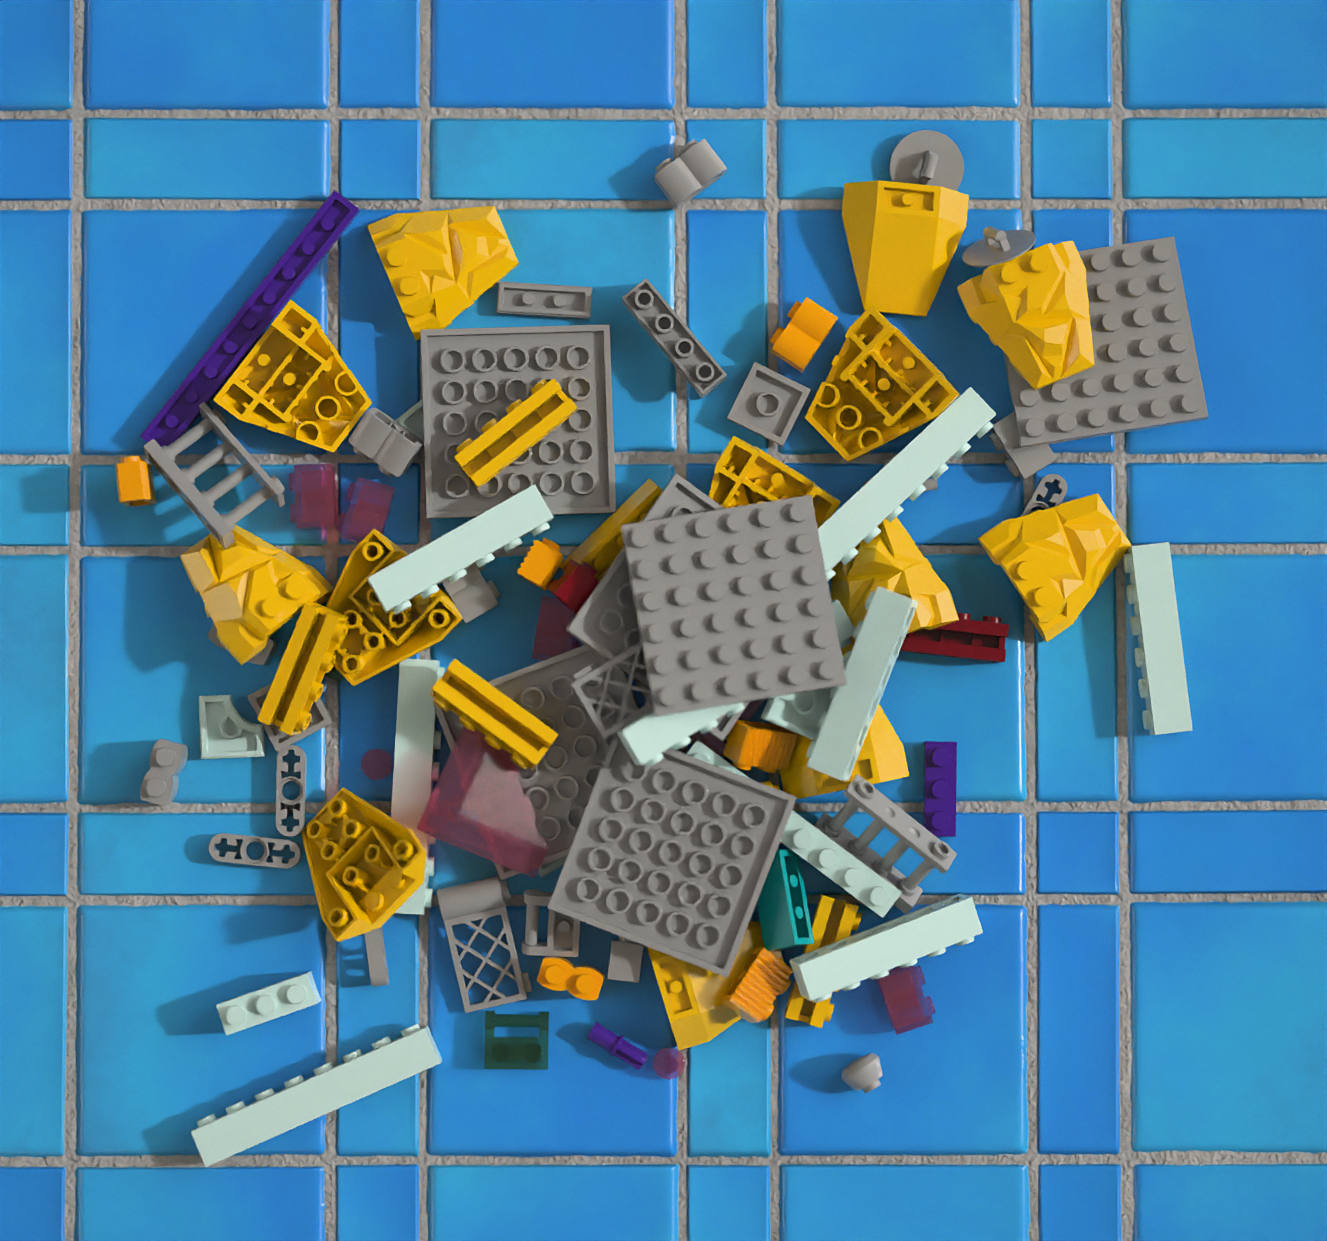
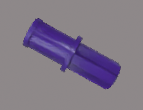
M597 1021L586 1037L587 1040L608 1051L611 1058L614 1055L637 1070L642 1068L648 1057L647 1053L624 1040V1035H616Z

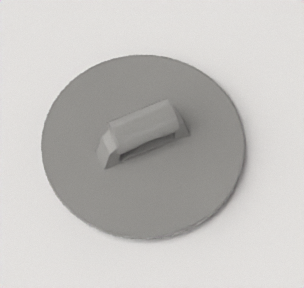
M921 130L909 134L897 144L891 156L890 176L892 182L941 186L956 191L963 178L964 163L959 148L948 136L937 131Z
M987 226L983 232L985 238L970 245L964 251L962 259L965 264L974 267L1001 264L1027 252L1034 245L1036 237L1033 232L1028 230L1002 231L992 226Z

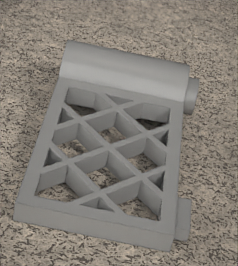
M641 641L593 670L588 665L573 674L576 680L571 682V685L603 739L653 710V704L650 702V688L646 689L631 685L635 668L646 669V665L637 663L639 652L642 649ZM635 654V655H634V658H633V662H632V661H628V660H624V659L628 658L629 656ZM618 663L631 665L627 684L609 679L614 665ZM607 670L605 678L598 677L599 674ZM591 679L604 682L600 700L586 697L580 686ZM608 683L626 688L621 706L604 702ZM630 689L648 693L645 706L639 710L626 707ZM589 702L598 704L596 713ZM602 705L620 710L617 723L607 729L604 728L599 719ZM624 711L632 713L623 719Z
M499 876L437 890L439 907L445 924L465 1013L527 999L526 992L532 991L528 972H521L505 904V900L510 899L507 881H500ZM501 915L504 927L498 937L482 928L488 917ZM482 919L479 925H476L473 922H471ZM465 923L475 929L468 943L464 944L455 938L452 926ZM478 932L495 941L486 956L470 947ZM504 933L506 934L507 943L500 940ZM497 944L510 951L511 958L505 968L489 959ZM457 945L463 948V951L460 955L458 953ZM467 951L483 960L474 975L464 970L461 966L460 961ZM485 963L501 971L493 987L477 978ZM511 964H513L515 974L508 971ZM505 974L517 981L519 993L505 995L496 989ZM464 975L471 979L467 986L465 983ZM474 982L489 990L484 1001L470 1004L468 991ZM493 993L499 996V998L490 999Z

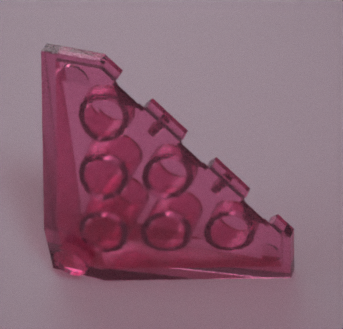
M463 726L416 829L448 844L535 878L548 851V846L545 838H540L534 823L537 817L528 795L524 796L518 780V777H521L519 769L510 759L512 755L508 754L506 750L502 747L500 750L493 748L484 740L486 736L479 730L471 731Z

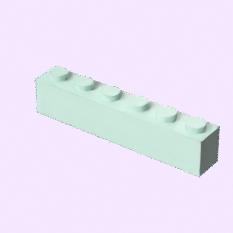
M534 484L368 577L367 581L385 613L387 614L393 610L394 614L397 615L411 607L410 600L421 595L425 599L438 592L440 589L437 585L449 579L452 584L466 576L467 572L465 569L477 564L478 568L493 561L495 559L493 553L504 548L506 552H509L522 544L520 538L532 533L533 537L548 530L550 528L548 522L552 521L554 517Z
M1169 542L1131 546L1128 548L1127 554H1123V567L1125 573H1130L1131 585L1127 586L1128 603L1134 605L1135 616L1131 617V630L1133 636L1137 635L1139 648H1135L1134 654L1136 666L1142 669L1143 679H1139L1138 687L1140 697L1145 698L1147 710L1142 711L1144 729H1149L1150 735L1193 731Z
M877 586L876 591L870 592L865 603V609H868L864 621H859L853 634V638L856 639L853 650L847 651L843 659L847 684L832 687L830 698L833 701L829 711L825 710L821 715L818 723V728L821 729L817 741L813 740L806 754V757L809 758L808 767L841 781L849 780L919 601Z
M960 893L789 961L800 995L810 1001L820 1002L830 998L831 992L839 989L847 991L860 986L859 981L869 977L871 979L882 978L889 974L888 970L897 966L899 968H906L915 965L918 962L917 959L925 955L933 957L946 952L945 948L953 944L961 946L974 941V936L983 933L972 897Z

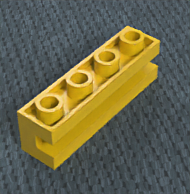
M554 378L549 382L545 379L541 380L530 390L533 395L524 402L520 398L505 409L508 415L499 422L495 418L480 429L483 433L475 441L468 438L455 449L458 452L454 456L455 461L477 489H480L577 412L578 407L570 398L568 399L561 390L562 387Z
M648 479L615 513L574 550L559 567L562 569L570 559L579 564L585 561L597 571L595 578L600 581L624 547L621 526L640 523L661 494L662 489L651 479Z
M316 602L304 604L258 716V721L267 725L274 724L280 727V731L289 735L301 734V731L307 729L312 718V714L309 713L312 704L319 700L324 689V685L321 684L326 672H330L335 663L336 655L333 654L338 643H342L347 634L348 626L345 625L348 620L347 616Z
M456 659L452 661L445 674L431 690L430 695L434 697L432 702L445 712L453 711L460 717L458 721L471 731L479 730L486 736L484 740L490 746L497 750H500L502 747L512 755L510 759L523 769H526L528 766L534 770L559 735Z
M820 894L811 923L814 944L804 946L802 955L850 937L851 930L857 932L862 913L857 912L859 906ZM794 979L784 1016L822 1028L824 1022H830L834 1004L830 1003L831 997L820 1002H813V1000L810 1001L802 997L796 979Z

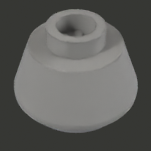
M868 1053L855 1060L842 1070L841 1079L856 1091L862 1089L865 1094L872 1091L881 1084L879 1078L883 1076L879 1056Z

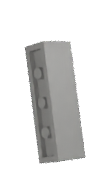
M647 278L622 297V304L701 399L726 380L727 374Z

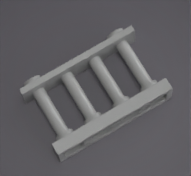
M203 402L199 405L201 418L203 419L202 422L169 446L163 445L160 447L152 439L143 447L146 459L225 549L235 542L232 530L235 528V523L270 497L279 507L285 504L283 495L285 488L276 476L269 477L224 425L226 421L216 408L211 410ZM211 430L223 442L187 469L183 467L180 470L174 463L176 460L175 456ZM229 453H232L242 464V466L208 491L202 490L199 492L193 485L195 478ZM252 475L262 488L229 513L219 515L213 508L215 505L214 501Z
M857 774L843 793L849 799L848 802L833 818L824 811L813 826L902 891V894L893 905L907 914L923 892L918 886L919 883L934 867L942 874H945L957 853L948 844L938 839L879 792L870 782ZM860 807L874 820L857 838L843 825ZM885 827L899 840L882 858L868 845ZM910 847L924 860L907 878L893 865Z

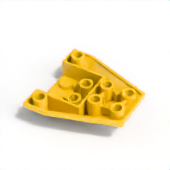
M881 180L844 183L841 216L864 311L873 306L880 313L927 316L966 228L969 195L941 186Z
M373 529L351 552L326 605L327 608L348 617L345 624L348 626V631L342 643H338L333 654L336 655V660L333 666L352 686H356L442 641L463 619L450 596L439 585L437 586L440 590L425 599L419 595L410 600L412 606L397 615L394 614L393 610L387 614L385 613L367 579L409 554L376 529Z
M880 704L877 707L849 780L841 781L808 767L809 758L806 757V754L813 740L798 734L788 770L779 769L783 791L796 796L797 799L846 790L857 774L871 784L909 776L903 744Z
M344 787L316 814L301 832L321 918L336 941L341 942L380 928L424 883L427 852L414 833Z
M749 921L728 978L647 947L679 1051L709 1042L742 1018L731 1008L727 1007L726 1004L722 1003L721 1000L754 949L764 947L760 921ZM769 951L784 963L781 951Z

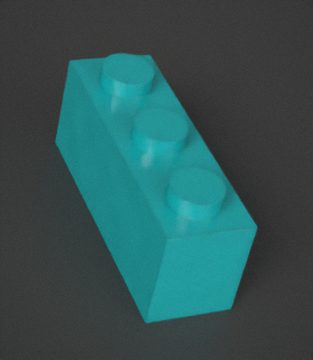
M777 850L756 903L762 930L761 937L764 942V948L768 951H783L814 944L799 855L792 850Z

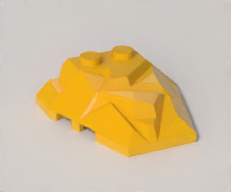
M495 206L397 213L367 225L416 341L421 340V330L446 329L461 312L470 308L477 298L485 291L494 287L498 281L502 280L519 265Z
M1073 241L1061 242L1056 245L1048 243L1027 251L1010 261L986 268L982 274L967 280L957 287L969 318L975 324L978 323L990 336L989 340L995 346L998 345L1010 358L1009 362L1034 390L1094 367L1086 269Z
M291 299L213 399L241 421L266 428L267 430L289 436L333 453L372 404L366 392L338 354L339 352L321 329L322 327L318 321Z
M870 306L848 328L845 335L846 340L838 356L835 355L831 363L833 366L825 382L821 383L805 419L847 462H851L937 418L960 394L946 379L944 374L896 326L892 325L873 306Z
M732 436L716 462L708 497L725 509L811 495L817 528L835 513L841 503L840 500L817 486L809 478L760 448L753 447L736 436Z
M1098 493L1060 503L1058 506L1033 511L1030 512L1031 514L1003 520L977 538L995 565H1001L1032 612L1028 617L1045 642L1050 641L1075 622L1099 587L1121 560L1123 554L1131 546Z
M897 517L891 523L885 519L877 526L881 532L867 544L862 540L855 547L859 552L846 565L840 561L832 569L836 574L831 579V601L839 600L854 628H856L859 621H864L868 609H865L866 600L871 591H876L877 586L919 601L906 634L923 628L932 630L959 621L949 588L940 580L933 570L931 563L922 555L915 545V541ZM853 635L849 637L851 643L841 649L843 659L847 651L853 650L856 642Z
M234 524L235 528L232 530L235 542L224 549L210 533L180 556V560L195 591L201 595L207 617H211L217 629L216 635L219 642L243 665L264 649L268 636L302 611L305 603L316 602L321 605L331 597L334 587L314 567Z

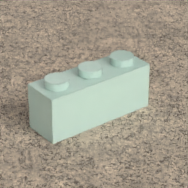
M309 971L223 1001L216 1006L225 1033L229 1035L318 1004L321 998L312 972Z

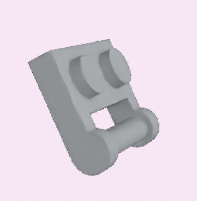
M537 889L526 890L524 892V903L527 904L525 940L521 944V952L526 955L578 957L580 920L549 909L547 942H539V905L548 906L553 892H542Z

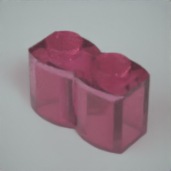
M358 477L356 484L351 482L346 495V501H350L347 514L341 513L336 529L341 531L340 538L359 544L373 529L383 534L396 489Z
M912 965L906 968H899L897 966L888 970V975L876 979L896 1035L933 1023L931 1015L936 1014L930 995L924 997L921 985L926 982L920 965L916 967Z

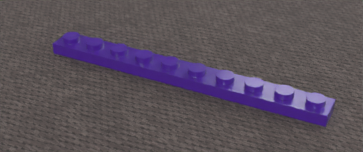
M333 191L140 435L142 439L147 443L154 439L160 447L163 445L169 446L187 432L201 414L199 405L203 402L206 405L209 404L290 299H292L360 213L359 208L337 191Z

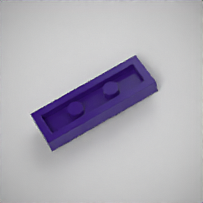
M924 741L923 827L935 836L956 837L957 742Z

